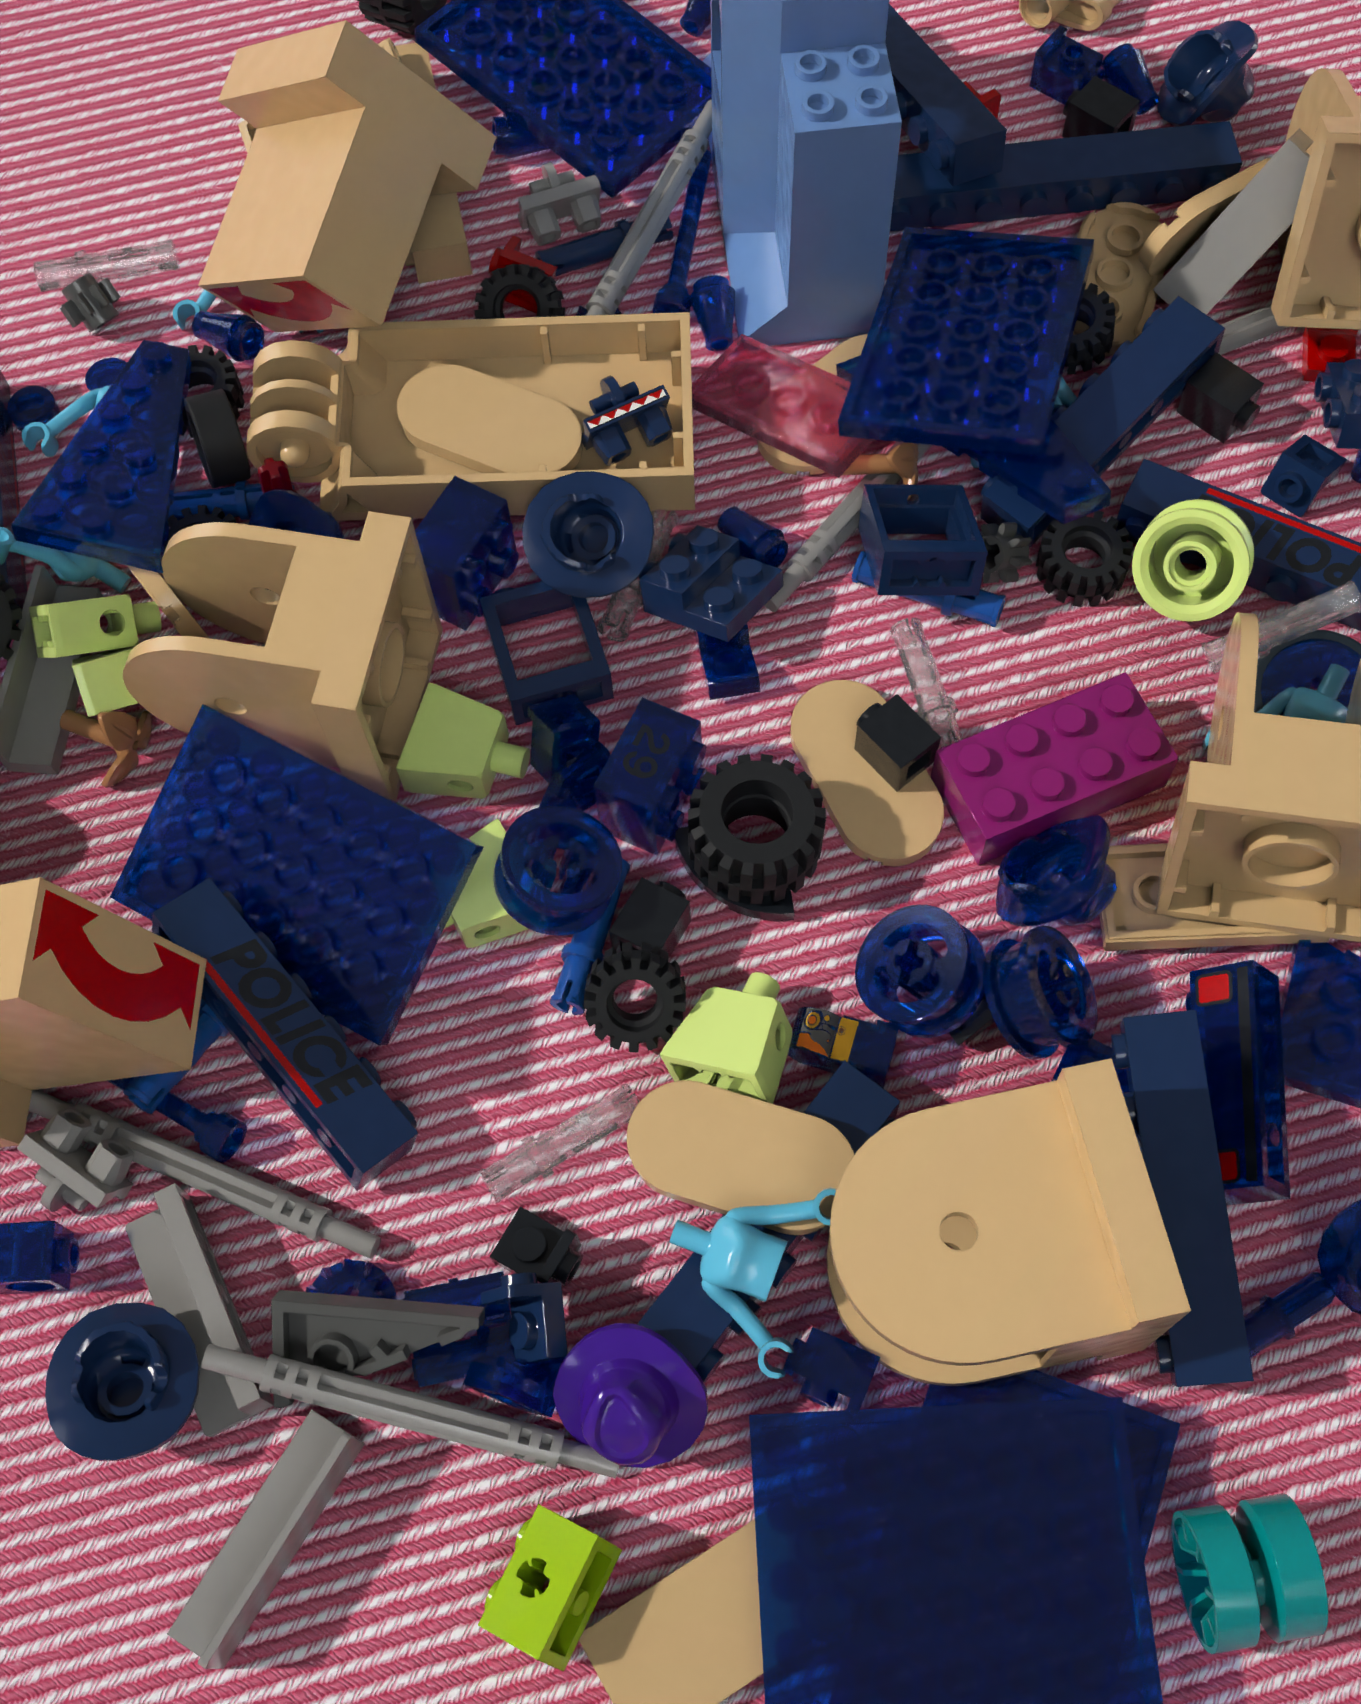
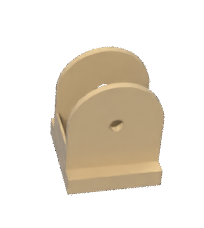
M1320 68L1309 77L1301 91L1286 137L1287 141L1300 128L1313 140V144L1306 150L1310 157L1293 223L1277 239L1282 266L1271 310L1278 326L1361 330V96L1356 95L1343 71L1340 69Z
M368 511L360 541L228 522L196 524L174 534L166 546L161 561V569L166 583L176 596L189 608L210 622L237 635L264 643L265 647L196 636H163L145 640L130 651L123 670L124 684L132 697L160 720L203 741L255 755L339 768L354 802L394 808L401 785L396 767L427 688L443 631L412 518Z
M1237 612L1229 630L1222 659L1211 721L1206 762L1190 761L1159 875L1156 914L1361 942V659L1354 679L1345 723L1255 713L1254 704L1259 649L1258 617L1252 613Z
M1112 1058L1063 1068L1056 1081L932 1107L896 1119L881 1128L858 1149L843 1172L836 1189L831 1209L830 1234L826 1258L829 1288L834 1305L849 1333L872 1358L895 1373L909 1379L932 1385L963 1386L1096 1357L1098 1361L1143 1351L1191 1311Z

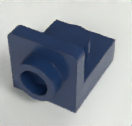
M1303 435L1282 452L1264 483L1261 493L1294 515L1301 517L1308 511L1319 491L1339 474L1347 459L1309 436Z
M518 1273L500 1277L501 1287L481 1292V1305L510 1304L509 1338L514 1347L515 1365L535 1364L567 1356L561 1282L537 1283V1273Z

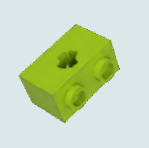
M538 1504L532 1518L523 1524L517 1535L515 1552L503 1576L492 1585L487 1594L485 1611L478 1626L536 1660L564 1671L622 1549ZM549 1578V1585L546 1590H543L544 1582Z

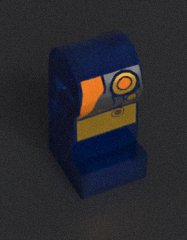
M802 1007L797 1011L792 1028L788 1056L799 1063L833 1074L845 1060L884 1089L897 1042L899 1025L877 1020L876 1024H872L847 1016L839 1017L832 1012L820 1008Z

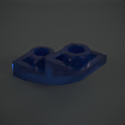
M747 623L729 642L694 630L710 700L760 692L759 674L750 647Z

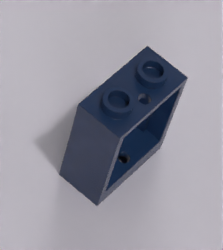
M864 484L858 529L877 595H979L988 551L963 485ZM912 494L918 495L913 501L907 500ZM887 534H945L947 540H889Z
M542 580L518 588H502L495 591L492 595L479 598L486 628L516 725L614 698L611 672L586 598L565 595L544 584ZM573 607L590 660L517 680L501 626Z

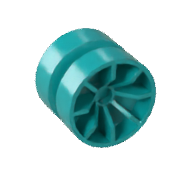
M1281 1493L1241 1500L1236 1507L1235 1523L1226 1509L1219 1504L1174 1512L1171 1522V1540L1178 1581L1192 1627L1201 1645L1209 1654L1256 1647L1260 1638V1623L1269 1637L1277 1643L1321 1636L1325 1633L1328 1625V1598L1321 1562L1304 1516L1290 1496Z

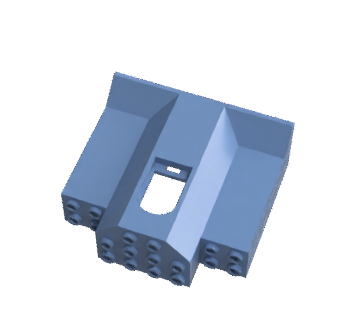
M710 0L711 53L697 65L703 108L708 100H712V132L708 137L740 349L847 338L863 334H879L902 126L885 43L889 0Z

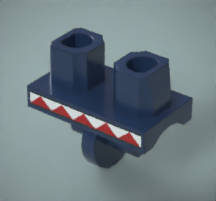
M611 375L600 381L603 395L589 401L591 410L595 415L583 420L584 433H582V443L586 450L594 447L604 463L610 466L624 460L631 454L632 448L624 433L638 427L647 447H653L671 437L673 428L666 411L670 396L664 385L639 395V389L634 381L622 387L619 386L618 382Z

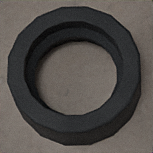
M217 389L186 397L184 404L189 425L211 487L215 489L236 483V481L250 479L251 473L244 443L224 390Z

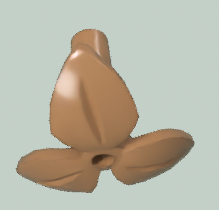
M906 422L898 423L897 427L903 437V443L894 447L888 454L839 455V475L896 473L902 477L903 485H917L919 452L913 430ZM914 494L910 495L907 500L910 501Z
M66 710L60 718V727L62 729L112 747L117 753V759L113 762L101 783L103 787L108 788L119 783L135 769L139 761L137 749L138 747L147 749L151 737L152 720L149 711L142 712L137 724L135 717L125 712H100L97 714L98 720L75 711Z

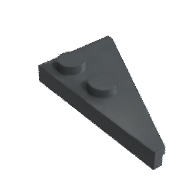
M279 1290L271 1300L272 1354L351 1376H367L403 1362L409 1358L412 1352L438 1342L441 1346L462 1339L467 1332L479 1329L485 1321V1307ZM273 1394L274 1407L284 1408L292 1405L295 1399Z

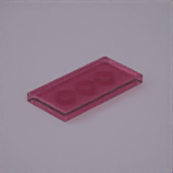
M743 334L692 385V409L838 478L897 415L896 402Z

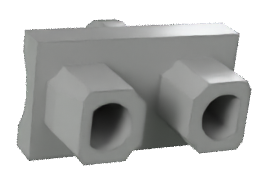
M552 162L542 164L543 179L530 182L531 194L518 198L520 208L518 219L522 230L529 228L537 244L542 246L561 238V229L557 219L572 215L577 232L585 233L598 229L601 223L599 207L601 186L597 175L575 181L572 170L557 174Z
M71 1108L58 1111L43 1130L25 1134L17 1147L19 1151L41 1166L35 1175V1179L46 1186L41 1197V1204L50 1212L57 1211L67 1202L78 1211H82L89 1202L96 1208H100L114 1197L120 1200L126 1198L134 1185L125 1178L134 1158V1152L119 1141L107 1139L100 1141L92 1154L81 1146L92 1124L88 1118Z

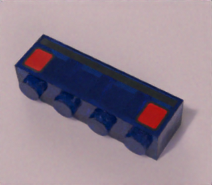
M1254 960L1190 971V992L1186 996V1010H1196L1226 1205L1291 1199L1279 977Z

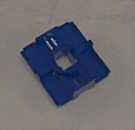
M503 1271L459 1281L457 1278L448 1279L449 1283L404 1292L405 1298L402 1300L485 1307V1321L477 1329L476 1336H471L470 1339L454 1341L444 1346H441L438 1342L413 1352L412 1367L414 1380L418 1381L419 1388L520 1366L515 1365L514 1347L509 1338V1323L511 1319L509 1304L481 1305V1292L501 1287L500 1277L504 1276Z

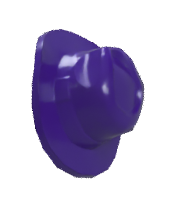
M614 1323L599 1327L584 1336L569 1351L560 1365L553 1392L556 1410L566 1430L575 1440L591 1446L606 1460L622 1467H652L670 1462L688 1450L704 1429L709 1407L707 1389L699 1373L687 1358L663 1336L652 1329L634 1323Z

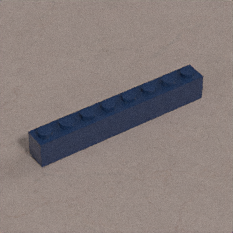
M1230 121L1005 144L1003 169L1001 172L956 186H952L939 170L934 169L924 153L898 155L890 231L936 226L944 227L956 224L991 222L994 220L1072 212L1079 213L1106 209L1107 204L1116 202L1149 205L1187 201L1193 196L1239 173L1242 160Z

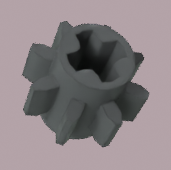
M90 272L61 291L68 302L61 305L60 310L73 328L83 322L88 331L92 332L119 315L113 303L118 301L121 296L108 277L98 283Z
M1015 522L1002 523L1000 526L997 523L981 525L982 538L988 551L983 572V583H997L1000 580L1004 583L1019 581L1017 570L1023 566L1032 565L1033 562L1029 558L1028 546L1032 541L1031 537L1024 538L1017 534V523Z

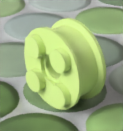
M1192 499L1175 503L1154 517L1136 544L1132 558V574L1136 588L1151 608L1168 618L1193 622L1215 617L1232 606L1246 586L1254 563L1253 539L1244 521L1234 511L1220 503L1204 499ZM1187 550L1201 553L1206 560V568L1200 571L1188 570L1182 565L1180 554Z

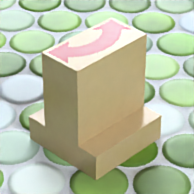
M347 20L238 48L218 102L256 127L257 130L198 286L274 332L382 326L429 196L478 190L496 136Z
M37 877L1 884L0 1148L19 1146L25 1134L32 1090L191 1070L207 959L44 878Z

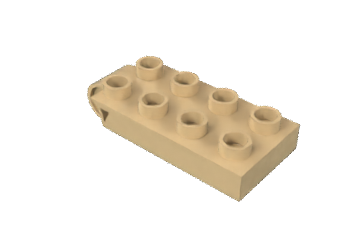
M690 312L383 322V325L380 327L348 328L347 347L339 355H336L326 347L312 342L287 340L272 343L261 349L254 359L253 395L250 399L251 418L246 444L247 457L257 469L264 465V459L273 457L274 461H284L288 466L291 482H321L319 521L366 520L368 511L411 518L474 517L473 512L477 513L478 516H487L481 510L480 503H475L479 512L471 505V499H477L490 505L499 516L526 515L529 504L542 487L558 477L585 471L610 474L630 483L647 501L650 511L695 510ZM455 364L471 368L563 403L576 415L581 426V432L584 433L583 420L595 415L591 410L589 401L603 395L600 381L611 375L620 387L634 381L639 389V395L664 385L670 396L666 411L669 415L673 431L668 440L653 447H647L638 427L624 433L632 448L631 454L624 460L610 466L604 463L594 447L586 450L583 445L581 458L573 470L547 471L546 464H538V471L481 473L426 452L413 445L400 425L396 407L402 387L415 374L432 366ZM484 508L487 513L494 515L490 508Z

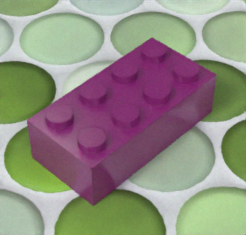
M1125 672L936 750L931 779L979 866L1165 787L1179 757L1130 677Z

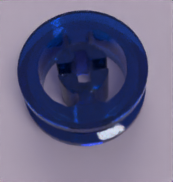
M567 806L535 808L517 818L505 834L493 873L496 895L507 913L526 928L542 934L556 936L581 932L594 925L603 916L611 901L612 894L622 874L621 851L616 839L608 828L590 814ZM557 848L565 850L559 864L558 874L562 883L558 893L550 891L557 870V863L553 859Z
M911 905L890 913L869 932L857 956L855 980L862 1001L874 1014L888 1021L893 1027L904 1034L917 1038H932L955 1030L973 1015L987 989L989 962L980 940L949 913L931 905ZM945 941L948 948L947 954L945 956L941 955L927 943ZM900 986L918 1000L900 1003L897 996L898 987Z
M1042 925L1026 932L1021 942L1014 939H1005L996 942L988 949L983 963V985L986 1000L998 1029L1015 1051L1028 1059L1040 1060L1054 1054L1059 1044L1067 1048H1076L1091 1041L1098 1021L1094 987L1089 972L1078 951L1060 931L1053 927Z

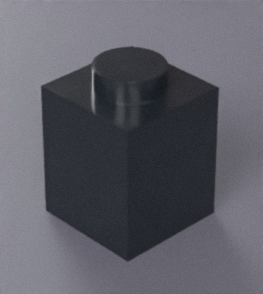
M1094 76L1082 90H1074L1066 101L1063 109L1066 119L1062 137L1069 138L1132 131L1140 100Z
M1216 352L1187 381L1177 413L1224 443L1237 429L1244 432L1253 423L1261 409V406L1256 403L1264 383Z
M896 694L883 705L880 703L873 704L859 717L854 749L898 792L934 763L941 737Z
M642 877L609 930L611 946L614 947L616 953L622 951V943L632 942L633 950H641L642 942L651 944L652 953L657 954L661 948L669 953V959L691 922L690 901L686 900L685 894L672 884L664 881H659L655 884Z

